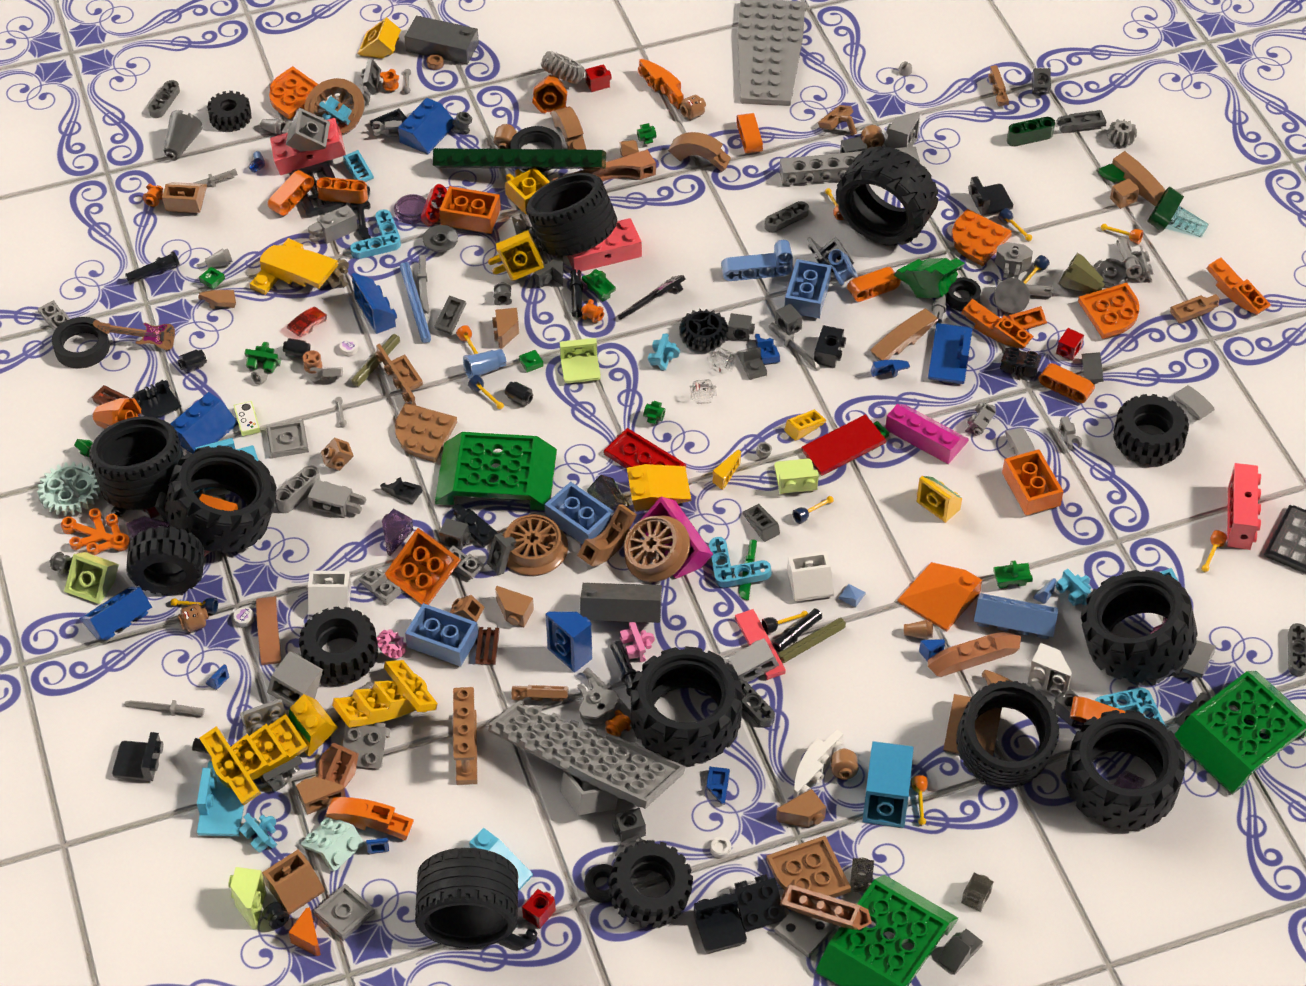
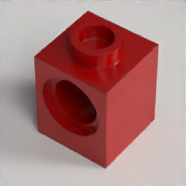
M604 64L585 69V81L591 92L610 87V80H612L611 72L606 69Z
M1067 328L1058 341L1056 354L1073 361L1082 348L1084 334Z
M537 889L522 906L523 918L539 929L556 911L554 897L540 889ZM537 906H544V908H541V909H538V908H536V907H537Z

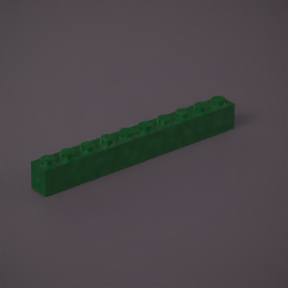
M433 148V166L437 168L532 169L535 167L536 169H606V152L604 150Z

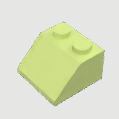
M86 552L73 554L64 592L100 604L115 582L119 564Z
M235 867L234 875H230L228 883L229 888L232 890L231 898L234 899L236 908L249 926L256 930L266 895L262 872L256 869Z

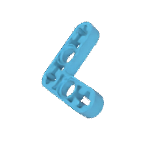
M383 209L376 212V223L381 236L351 244L350 249L353 258L362 259L400 248V236L390 211ZM386 228H391V229H393V230L390 231V232H385V231H384ZM374 244L380 245L378 248L371 247Z
M715 537L710 540L709 547L713 553L711 556L713 570L719 587L726 588L767 580L771 577L772 569L769 562L761 560L731 566L726 540L722 537ZM716 545H720L721 552L717 553ZM719 559L726 560V563L723 565L716 564ZM741 571H747L749 573L745 577L738 576V574Z
M1146 688L1130 689L1100 696L1095 699L1097 702L1125 712L1126 710H1135L1143 714L1145 711H1150L1154 714L1153 718L1164 724L1152 695ZM1124 699L1127 705H1119L1117 700Z

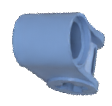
M835 249L829 253V262L841 286L849 279L858 277L849 257L844 252ZM841 256V260L836 263L837 257Z

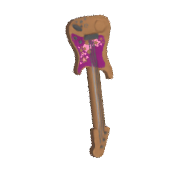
M99 320L93 321V325L106 334L117 333L142 337V340L135 342L136 344L150 343L164 350H170L174 345L175 328L172 324L153 326L145 322L143 325L146 326V330L113 326L109 323H102Z

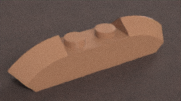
M1001 632L955 645L932 656L928 660L927 666L936 676L943 677L1016 653L1020 649L1021 636Z
M791 884L785 889L779 904L797 913L852 930H860L872 924L869 910L860 905Z

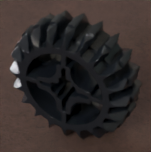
M700 308L697 312L692 310L691 314L687 313L682 318L679 326L680 338L687 345V348L692 347L693 351L699 349L700 352L702 350L707 352L710 349L716 350L717 347H721L722 343H725L728 336V324L725 317H721L720 313L715 314L714 310L711 312L708 309L702 311Z

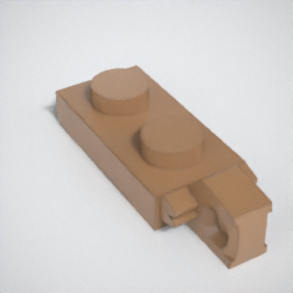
M990 66L988 79L989 83L993 84L994 95H997L996 103L999 107L1009 105L1006 87L998 66Z
M1216 294L1207 298L1200 295L1171 306L1170 313L1180 324L1211 312L1219 306L1220 298Z
M546 685L512 686L511 696L513 700H523L526 697H531V700L535 701L543 700V698H552V701H564V698H568L569 687Z

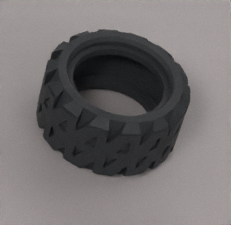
M878 146L868 148L856 156L837 184L836 203L839 205L838 208L843 218L857 233H860L865 238L888 246H896L898 243L904 245L918 237L937 208L938 198L936 196L938 195L936 183L931 179L932 175L917 159L901 152L899 149ZM869 184L889 191L902 203L904 208L893 206L881 199Z
M205 446L195 449L193 454L188 452L179 459L178 465L174 466L165 500V513H168L167 520L171 527H176L178 530L184 529L187 533L195 535L202 543L204 550L210 552L221 551V553L236 552L239 548L244 550L254 545L267 531L277 496V487L273 476L270 475L269 469L260 460L257 461L253 455L243 450H235L229 446ZM207 487L226 489L239 495L246 502L247 507L234 511L215 509L200 501L194 492Z
M1133 570L1123 572L1119 576H1112L1101 582V586L1098 589L1094 588L1086 598L1087 605L1082 607V629L1093 662L1100 670L1105 669L1107 675L1119 680L1126 678L1129 682H1144L1146 679L1153 678V680L1167 676L1171 670L1174 669L1176 671L1187 661L1188 655L1193 653L1197 644V627L1191 600L1186 589L1176 579L1169 575L1164 576L1158 571L1146 570L1140 572ZM1153 613L1167 618V621L1160 629L1147 636L1123 638L1111 633L1120 621L1136 614Z
M685 646V649L681 650L674 647L662 651L659 657L654 655L642 664V671L636 672L631 690L632 728L637 739H642V746L676 763L685 761V764L700 763L706 757L708 760H711L722 754L725 748L730 747L736 739L738 730L741 727L743 691L737 672L729 663L725 664L721 656L711 651L706 653L698 647ZM693 688L711 696L718 704V708L703 720L685 723L665 717L657 710L655 703L665 693L674 689Z
M1118 710L1104 712L1099 719L1095 716L1082 725L1081 731L1076 732L1066 765V788L1071 800H1077L1076 807L1086 817H1094L1097 824L1107 828L1117 826L1120 827V830H1137L1141 826L1147 828L1158 823L1162 817H1166L1174 807L1185 774L1186 762L1184 751L1181 750V744L1173 732H1167L1166 726L1153 717L1149 719L1141 712L1126 710L1125 713H1120ZM1108 752H1127L1144 760L1152 768L1157 780L1143 788H1121L1106 781L1095 769L1093 760Z

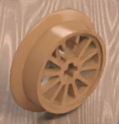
M341 78L325 80L311 90L306 99L304 110L321 118L324 113L328 115L327 111L318 113L319 109L324 110L319 104L321 101H327V97L332 95L333 98L340 102L335 109L336 111H339L343 104L352 110L348 117L351 121L349 125L341 123L342 121L336 118L341 134H346L356 127L364 111L363 94L349 80ZM340 93L339 99H336L335 94Z
M531 514L521 516L511 522L502 534L504 538L513 537L516 540V548L510 551L506 566L519 574L541 575L556 569L565 560L568 553V540L564 532L554 521L542 515Z
M650 516L638 521L628 532L624 544L625 562L629 571L636 578L646 582H658L674 575L682 567L689 553L690 538L688 531L680 521L668 516ZM673 542L672 546H667V545H665V544H668V543ZM666 550L670 551L667 556H664Z

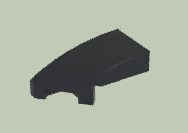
M401 477L397 478L394 483L388 485L382 483L380 485L381 489L386 493L411 504L423 492L420 485L406 481L403 482Z

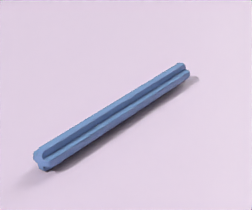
M408 262L401 263L400 270L421 341L423 343L430 342V332Z

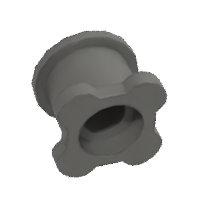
M467 112L457 113L456 119L452 123L454 125L453 130L456 133L463 132L469 134L470 129L468 127L472 123V116Z
M504 282L496 284L494 286L495 293L493 294L495 298L494 304L510 305L512 303V299H510L511 286Z
M62 552L55 553L50 559L51 569L54 571L59 570V573L68 575L73 556L70 558V556L64 555Z

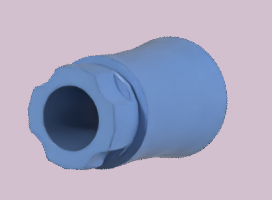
M502 349L463 356L464 369L469 379L475 375L481 376L498 370L500 367L506 366L507 362Z

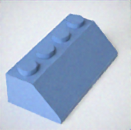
M980 593L974 622H978L977 625L982 627L994 625L997 626L998 630L1009 631V629H1014L1022 635L1034 633L1039 638L1049 639V636H1054L1058 608Z

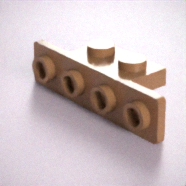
M380 343L377 344V352H375L377 360L385 365L384 369L387 375L392 376L395 387L402 391L404 401L416 405L415 396L411 391L423 385L422 379L405 354L391 361Z

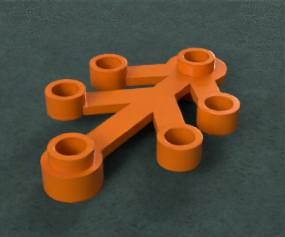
M93 508L89 511L90 519L94 522L96 529L79 524L72 517H65L61 522L62 531L65 534H73L77 531L89 535L82 539L72 537L69 543L73 550H78L82 546L87 545V552L97 555L99 552L114 548L116 551H124L130 543L129 536L120 532L116 514L106 516L107 525L111 527L113 535L106 533L101 521L102 515L98 508ZM101 540L107 541L99 545L95 543Z

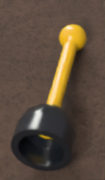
M802 611L801 614L778 621L773 617H767L762 619V626L766 634H770L777 630L779 624L804 618L808 612Z

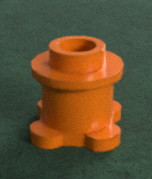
M394 69L380 73V77L383 78L382 87L384 90L394 91L399 87V75L396 74Z
M148 184L146 186L148 192L144 193L143 201L148 206H158L159 199L162 200L163 188L159 185Z
M590 299L581 309L582 319L586 320L588 317L592 322L597 323L603 319L604 309L601 306L597 307L594 305V300Z
M617 709L614 712L616 716L605 722V729L608 734L620 737L621 732L624 730H631V720Z

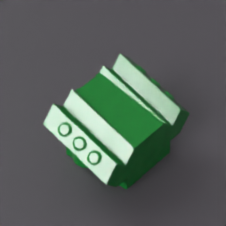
M928 258L924 261L917 259L898 269L894 276L908 284L916 298H939L949 291L951 284L957 280V270H961L965 263L958 258L951 261L947 258Z

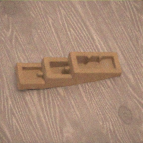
M1126 151L1113 158L1112 164L1125 173L1124 178H1129L1138 186L1139 195L1156 206L1165 192L1164 187Z
M926 308L921 310L886 335L870 350L871 353L880 361L889 360L895 353L900 354L910 343L914 345L938 321V318Z

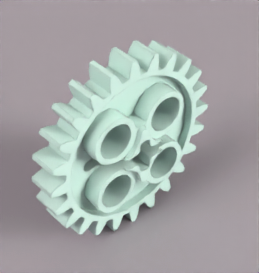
M65 462L64 467L58 464L57 470L50 468L51 473H44L45 478H40L41 484H38L39 490L37 493L41 504H43L45 509L48 508L50 513L55 510L56 515H59L61 511L64 516L68 512L74 515L76 510L82 513L81 508L89 509L88 504L94 505V499H99L98 493H101L94 470H90L89 465L83 467L82 463L76 466L75 462H73L71 466H68L67 462Z

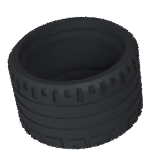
M589 173L570 174L549 182L532 195L526 206V213L543 251L555 256L574 255L597 246L610 236L617 224V216L603 181L600 177Z
M147 416L128 418L112 424L96 437L89 451L91 464L102 496L109 504L127 510H142L155 507L159 492H164L167 495L174 466L178 465L179 459L184 456L175 428L165 420Z
M1010 680L991 683L984 686L982 690H978L965 707L956 734L959 757L963 760V764L968 768V771L974 774V777L979 778L982 782H987L988 785L1004 786V788L1025 785V783L1031 782L1033 778H1036L1044 770L1056 748L1059 737L1058 716L1055 709L1052 708L1051 702L1047 700V697L1026 683H1019V681L1010 682ZM994 708L1015 709L1028 717L1036 727L1039 735V750L1028 759L1008 762L997 759L985 751L979 743L975 733V720L984 712Z
M454 848L436 853L420 865L417 872L415 924L426 937L446 946L476 948L500 942L516 929L518 916V871L508 859L498 853L485 849Z

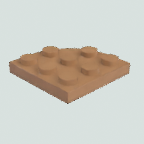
M405 403L396 419V438L401 444L402 449L410 455L436 463L443 450L444 443L449 439L457 424V417Z
M826 836L766 855V861L777 883L784 890L791 884L834 898L851 892V886Z

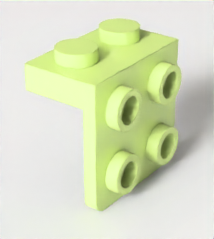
M596 338L559 342L565 383L595 381L601 378Z
M811 459L775 462L774 468L780 494L818 489V470L813 469Z

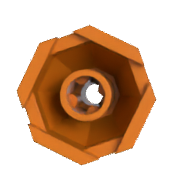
M548 75L534 87L532 103L541 113L566 107L567 90L559 78Z
M119 398L97 406L93 412V420L96 425L106 429L119 421L138 417V414H141V408L135 398Z

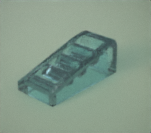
M1180 206L1169 222V225L1198 237L1203 236L1209 225Z

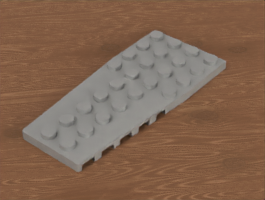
M740 0L738 50L741 103L791 105L803 42L805 1Z
M519 700L489 723V732L578 777L582 782L594 785L600 790L607 791L620 799L627 800L637 807L644 809L680 778L685 771V766L611 734L603 737L598 735V729L593 727L585 730L578 727L579 722L575 720L567 723L560 720V715L557 713L552 715L542 713V708L539 706H523V700Z

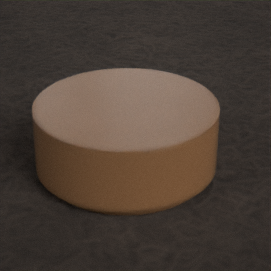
M433 54L427 58L429 69L438 70L444 65L443 58L440 55Z

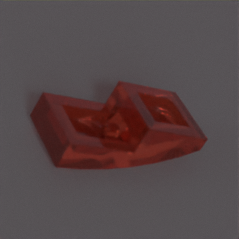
M314 306L294 318L287 325V329L301 337L311 333L313 326L325 322L327 314Z

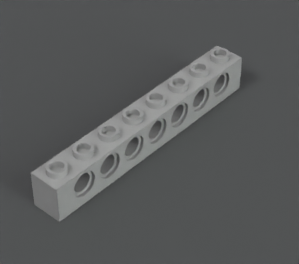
M916 146L895 148L911 155L920 162ZM862 151L781 158L779 171L782 185L838 181L845 174L856 156Z

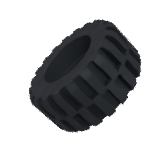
M1142 394L1140 397L1135 396L1127 400L1118 410L1113 438L1117 448L1121 449V453L1125 457L1129 456L1130 460L1134 462L1136 460L1142 465H1145V463L1150 464V466H1156L1158 463L1163 465L1167 461H1173L1182 453L1189 430L1188 417L1184 414V410L1180 406L1178 407L1177 403L1173 400L1169 401L1165 396L1158 397L1157 394H1152L1151 396ZM1152 425L1160 428L1164 433L1159 435L1148 434L1137 426Z
M159 526L155 529L153 527L148 528L147 531L143 530L135 535L128 545L127 575L134 585L140 586L144 591L148 590L153 594L161 593V595H167L172 593V595H175L179 592L184 593L189 588H194L202 579L204 547L195 535L187 533L184 529L178 530L176 527L171 526L170 528H164V526Z
M339 606L331 610L326 608L322 610V613L319 614L317 612L314 614L312 620L308 619L304 624L305 627L301 629L299 638L301 656L323 669L320 679L323 683L331 682L332 685H338V683L342 682L348 684L351 680L357 681L361 678L362 674L365 676L370 671L369 667L372 668L376 663L378 645L375 627L366 615L362 616V612L356 609L352 611L349 607L341 609ZM337 638H347L356 642L352 648L341 653H330L322 649L326 643Z
M648 840L646 844L643 841L635 843L634 847L629 845L625 848L624 852H620L617 856L609 877L608 893L609 897L613 898L611 902L615 909L619 908L618 914L623 918L627 916L629 918L628 922L635 924V922L641 923L640 927L647 928V924H652V927L655 928L659 927L662 922L664 925L671 923L672 918L677 919L681 915L682 910L685 909L692 891L693 876L691 875L692 869L690 864H685L686 858L683 854L678 855V850L675 847L669 848L666 846L667 843L664 842L656 844L655 840ZM644 870L657 872L667 880L670 891L660 897L645 896L634 888L631 876Z

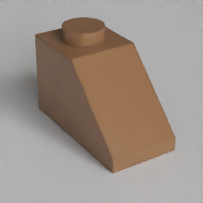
M496 586V601L505 620L512 625L525 627L534 610L533 598Z
M319 777L304 779L296 784L299 799L307 815L328 807L333 797H346L343 785Z
M810 789L778 807L776 820L779 823L809 828L814 824H820L824 820L826 806L816 793Z

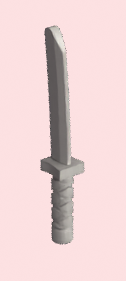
M232 169L213 177L212 174H208L209 178L194 183L211 184L212 187H215L216 182L238 174L236 169Z
M419 255L417 279L419 282L421 305L425 313H429L426 282H428L426 256Z
M773 322L769 325V329L785 341L784 346L788 347L790 345L817 371L820 370L817 362L794 342L793 334H786Z
M586 668L583 671V674L588 679L593 677L597 685L601 686L602 689L612 690V685L610 683L605 685L590 668ZM619 698V710L630 718V724L632 725L631 711Z
M132 700L125 701L124 703L126 707L170 711L172 716H175L176 712L204 716L205 712L204 708L178 705L176 700H172L171 705Z

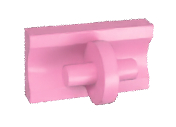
M630 622L628 629L620 631V640L623 644L633 643V645L625 647L628 658H639L640 662L646 661L644 653L646 649L652 648L651 644L655 641L654 635L646 633V630H642L639 634L635 622Z

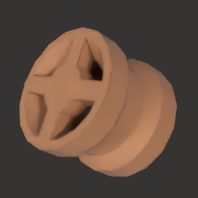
M311 350L303 355L306 372L314 374L317 372L310 371L312 367L322 368L319 352Z

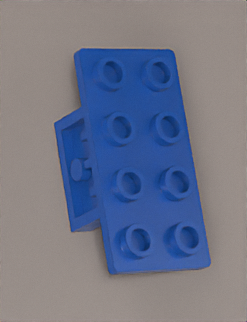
M941 323L936 324L928 379L959 384L965 383L972 328Z

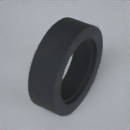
M531 126L518 131L512 137L510 143L511 149H521L524 145L532 142H543L550 145L552 149H562L560 136L554 130L543 126ZM537 169V170H539V171L542 173V172L549 171V170H551V169Z
M76 317L63 322L55 329L52 335V345L55 356L61 364L70 368L81 369L96 365L106 357L110 348L108 334L93 325V321L96 319ZM89 333L98 338L97 343L86 351L71 352L64 348L65 342L77 334Z

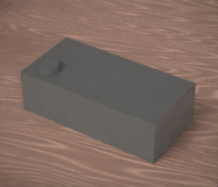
M417 15L404 36L407 52L425 56L437 54L442 56L443 60L468 65L479 45L477 28Z
M583 582L580 596L581 616L594 621L660 623L662 585Z

